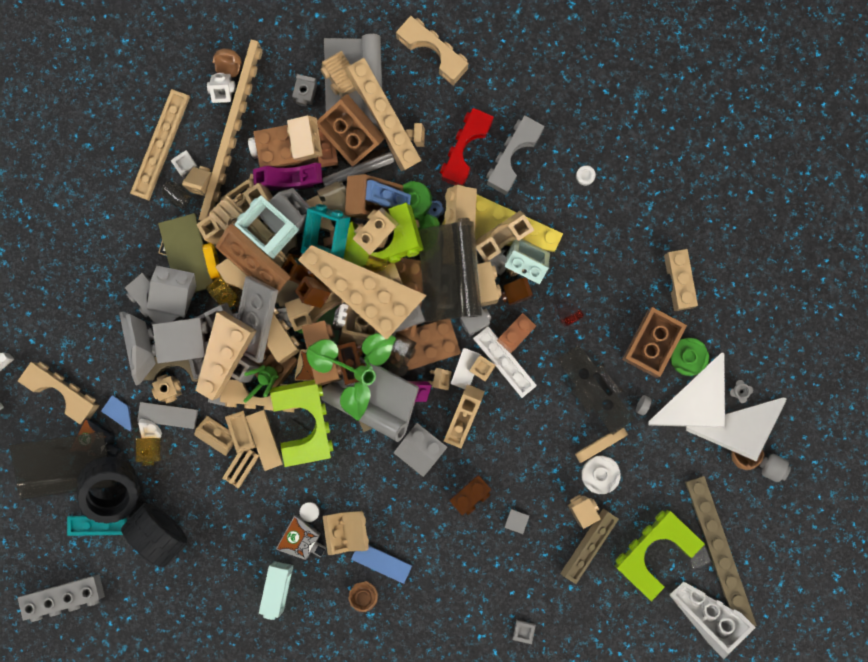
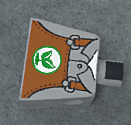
M295 515L276 549L306 560L311 552L321 558L326 547L317 542L321 533L299 515Z

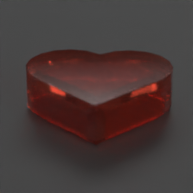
M578 310L561 319L563 326H568L584 317V314L581 310Z

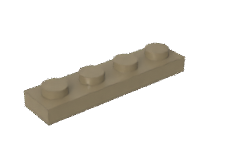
M602 509L599 514L600 520L592 524L560 573L575 584H577L619 520L605 509Z

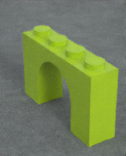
M406 202L388 209L390 216L399 225L394 229V237L391 244L383 251L373 252L371 255L353 240L356 235L354 231L359 226L354 222H350L344 260L365 269H378L383 267L385 263L399 262L402 257L418 255L419 251L424 250L412 207Z
M314 379L272 387L270 395L274 412L291 408H303L308 410L316 420L313 431L307 437L281 443L284 467L331 458L330 452L333 451L332 440H328L326 434L330 433L328 421L324 422L323 415L327 414L325 403L321 404L320 396H323L322 386L316 385Z
M662 510L655 517L656 521L654 524L644 528L642 531L643 535L639 540H633L629 545L630 549L625 554H620L615 560L616 564L614 565L651 602L665 587L645 566L644 555L648 546L656 540L668 539L688 557L692 558L705 545L669 510L665 512Z

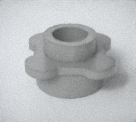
M742 380L736 381V386L730 390V395L738 398L740 403H745L750 394L753 393V388L744 384Z

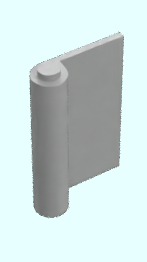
M365 34L361 39L324 38V60L340 51L343 52L350 65L365 58L382 89L380 35ZM329 78L325 79L326 112L341 99L339 94L335 95L330 86L332 83ZM357 91L350 93L349 96L379 130V125Z
M360 356L361 363H365L364 358ZM370 364L373 367L372 370L376 373V379L374 383L367 385L370 389V400L365 413L359 421L399 442L407 431L419 387L378 365ZM341 375L342 380L330 383L322 388L323 396H321V399L348 414L340 405V396L346 387H354L355 383L345 385L343 375Z

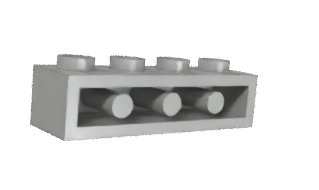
M98 574L18 597L23 621L30 619L31 622L43 619L42 615L49 614L52 617L62 614L61 610L67 608L70 612L80 609V605L87 603V606L98 604L99 600L105 597L100 575Z

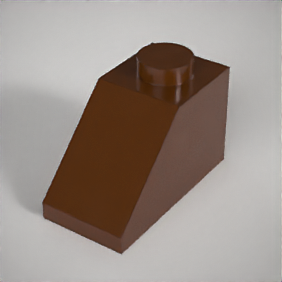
M526 277L504 285L502 287L503 291H501L502 300L507 302L508 306L529 300L533 295Z

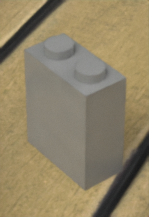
M203 318L152 324L157 363L205 357L209 341H206L205 334L208 333L207 322H204Z

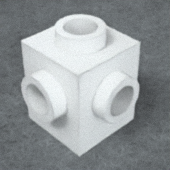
M216 73L211 75L210 82H207V91L211 95L212 103L231 102L232 94L236 92L235 81L231 80V74Z

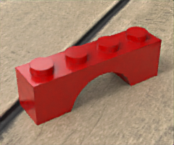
M475 108L472 109L471 113L467 112L463 121L466 124L463 130L459 129L455 138L458 140L456 146H451L448 157L450 159L447 164H443L440 170L443 181L454 186H464L470 173V167L463 158V150L472 140L486 138L493 123V116Z

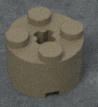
M336 181L317 190L323 205L328 206L327 209L340 210L345 215L346 187L342 181ZM331 220L333 226L336 225V221Z

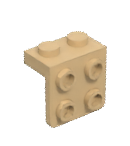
M362 511L340 512L323 516L328 555L368 550L369 539L366 533V519Z

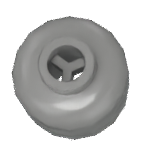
M770 454L768 458L764 456L759 466L762 468V475L775 482L785 481L791 470L789 461L776 454Z

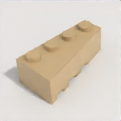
M225 311L216 312L195 391L212 401L219 398L257 330Z

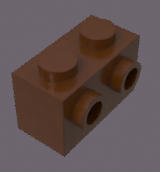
M356 341L337 346L340 362L354 369L362 365L366 366L365 363H361L360 356H363L361 344L357 345ZM341 367L345 385L359 382L355 379L354 372Z
M477 474L453 495L449 501L462 516L465 513L469 515L476 509L474 505L478 501L484 502L491 495L489 493L491 488Z

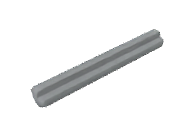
M388 152L323 177V184L326 187L336 181L344 182L347 181V176L365 174L394 162L393 154Z

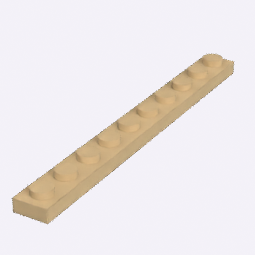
M251 40L198 219L200 222L210 216L209 213L215 208L216 202L218 203L221 198L220 187L221 184L224 185L226 180L225 170L226 167L230 166L232 158L230 153L236 146V132L241 128V115L245 113L247 108V102L245 101L247 95H250L252 91V77L255 78L257 74V60H260L262 56L261 46L255 40Z

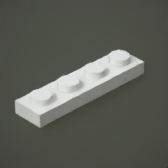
M486 327L473 338L521 398L537 386L515 358L497 341V336L489 327Z

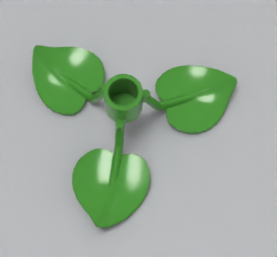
M380 333L368 336L361 346L362 352L366 355L364 357L366 366L362 365L356 369L335 360L338 355V347L333 341L328 339L319 340L309 346L306 356L310 366L318 372H329L332 369L333 363L354 372V377L359 382H356L354 387L348 386L343 390L340 396V405L345 412L359 421L365 413L370 400V389L367 385H371L376 379V373L372 370L373 367L370 364L377 366L385 363L391 354L396 338L391 335L386 340Z

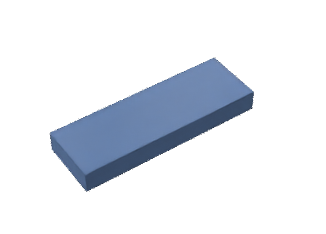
M368 180L365 200L392 208L406 202L410 205L411 194L374 180Z
M368 545L367 551L354 552L351 560L403 584L412 567L411 564Z

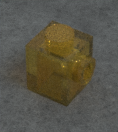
M136 438V462H142V466L154 465V462L160 461V438Z

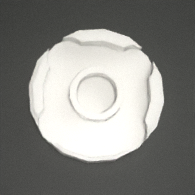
M606 456L590 458L584 464L581 472L584 485L591 492L597 494H606L613 491L618 486L621 478L617 463Z

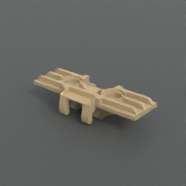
M226 195L209 215L226 230L235 218H238L241 213L245 212ZM258 216L247 229L266 246L275 233L271 229L269 230L260 221L261 217ZM281 250L272 260L279 267H282L287 256Z

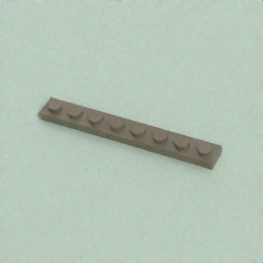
M705 476L686 481L685 485L726 603L730 609L739 611L754 626H757Z

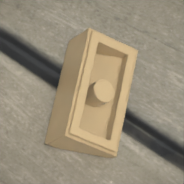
M206 416L195 430L194 435L225 456L234 445L230 431L209 416Z

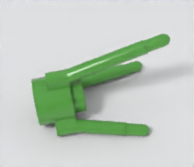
M261 365L259 368L244 373L245 376L259 372V384L243 400L244 403L251 399L263 385H268L263 394L264 397H267L273 384L279 378L277 371L273 367Z

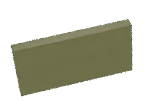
M193 213L158 223L170 268L194 273L197 285L195 292L215 287L214 279H211L208 273L202 248L204 242L202 234L196 225L198 224L197 215Z

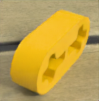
M204 244L202 248L210 278L222 277L215 267L219 264L214 244Z

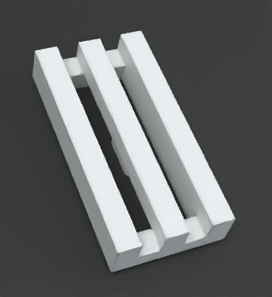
M341 304L335 311L333 329L340 330L345 325L346 320L343 319L347 316L348 305Z

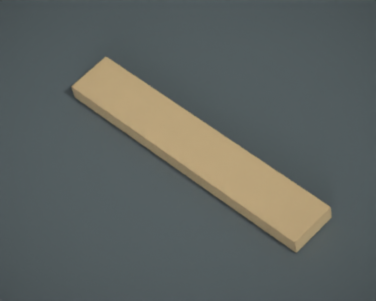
M171 89L130 194L150 201L189 102V95Z

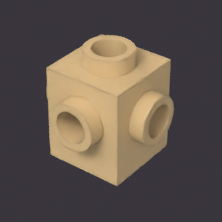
M165 374L157 377V381L152 383L154 387L152 388L153 396L159 401L166 402V404L177 400L176 397L182 395L180 381L174 376ZM164 385L167 386V391H166V392L164 391V388H163Z

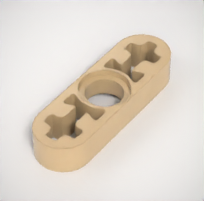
M621 426L580 450L575 456L581 463L621 440L628 433Z

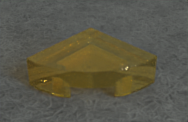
M369 255L365 269L374 273L383 271L388 261Z

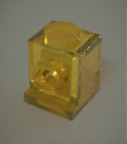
M222 276L206 287L209 294L219 305L228 303L229 307L236 303L237 294L224 281Z

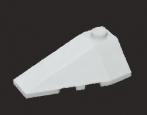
M685 582L670 594V597L709 645L723 659L756 628L739 611L730 609L723 605L722 602L708 597L704 592Z

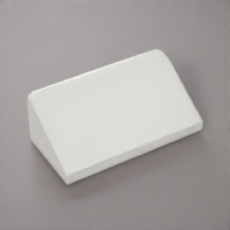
M463 348L451 385L465 389L467 384L471 385L474 374L469 370L481 354Z

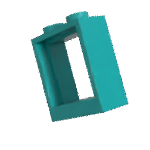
M322 204L308 208L301 253H304L312 245L344 259L351 217L343 215V212L340 210L327 209L328 206ZM322 216L336 221L332 249L317 244Z

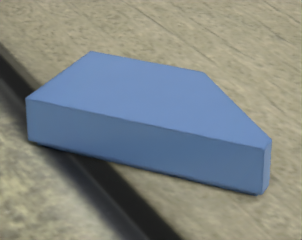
M112 395L101 412L127 430L132 431L130 406Z

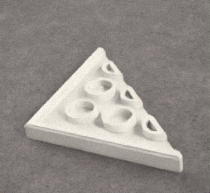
M724 353L719 354L649 421L648 425L725 427Z
M780 398L725 414V427L687 426L686 431L757 461L786 403V398Z

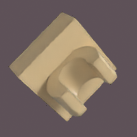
M414 123V130H405L410 141H414L417 147H424L425 128L422 123Z
M479 355L469 371L483 381H486L496 365Z
M436 368L435 371L431 370L430 374H434V380L428 382L433 385L432 387L449 390L452 372Z

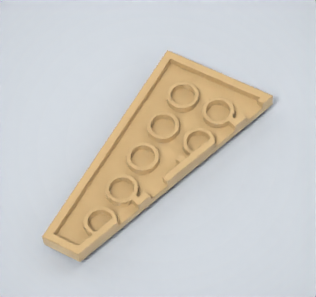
M312 245L298 259L299 262L386 340L427 296Z

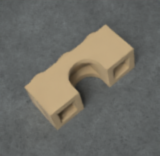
M518 211L475 240L474 246L484 261L488 262L502 252L501 249L513 240H521L534 231L524 213Z
M688 249L668 252L664 255L667 274H670L673 284L671 297L674 311L697 307L698 303Z

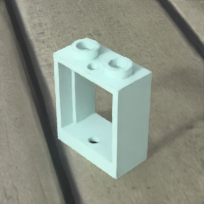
M261 195L251 202L248 210L245 213H241L234 224L272 259L299 231L290 220ZM267 207L285 225L265 246L247 228Z
M523 239L519 241L514 240L507 252L505 267L540 284L549 269L550 253Z
M276 561L269 565L259 614H262L264 618L275 620V617L278 618L284 612L293 565Z

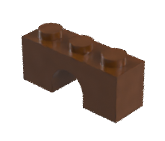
M290 253L281 268L291 277L290 281L299 284L295 290L302 303L322 308L331 294L330 290L298 261L301 256Z

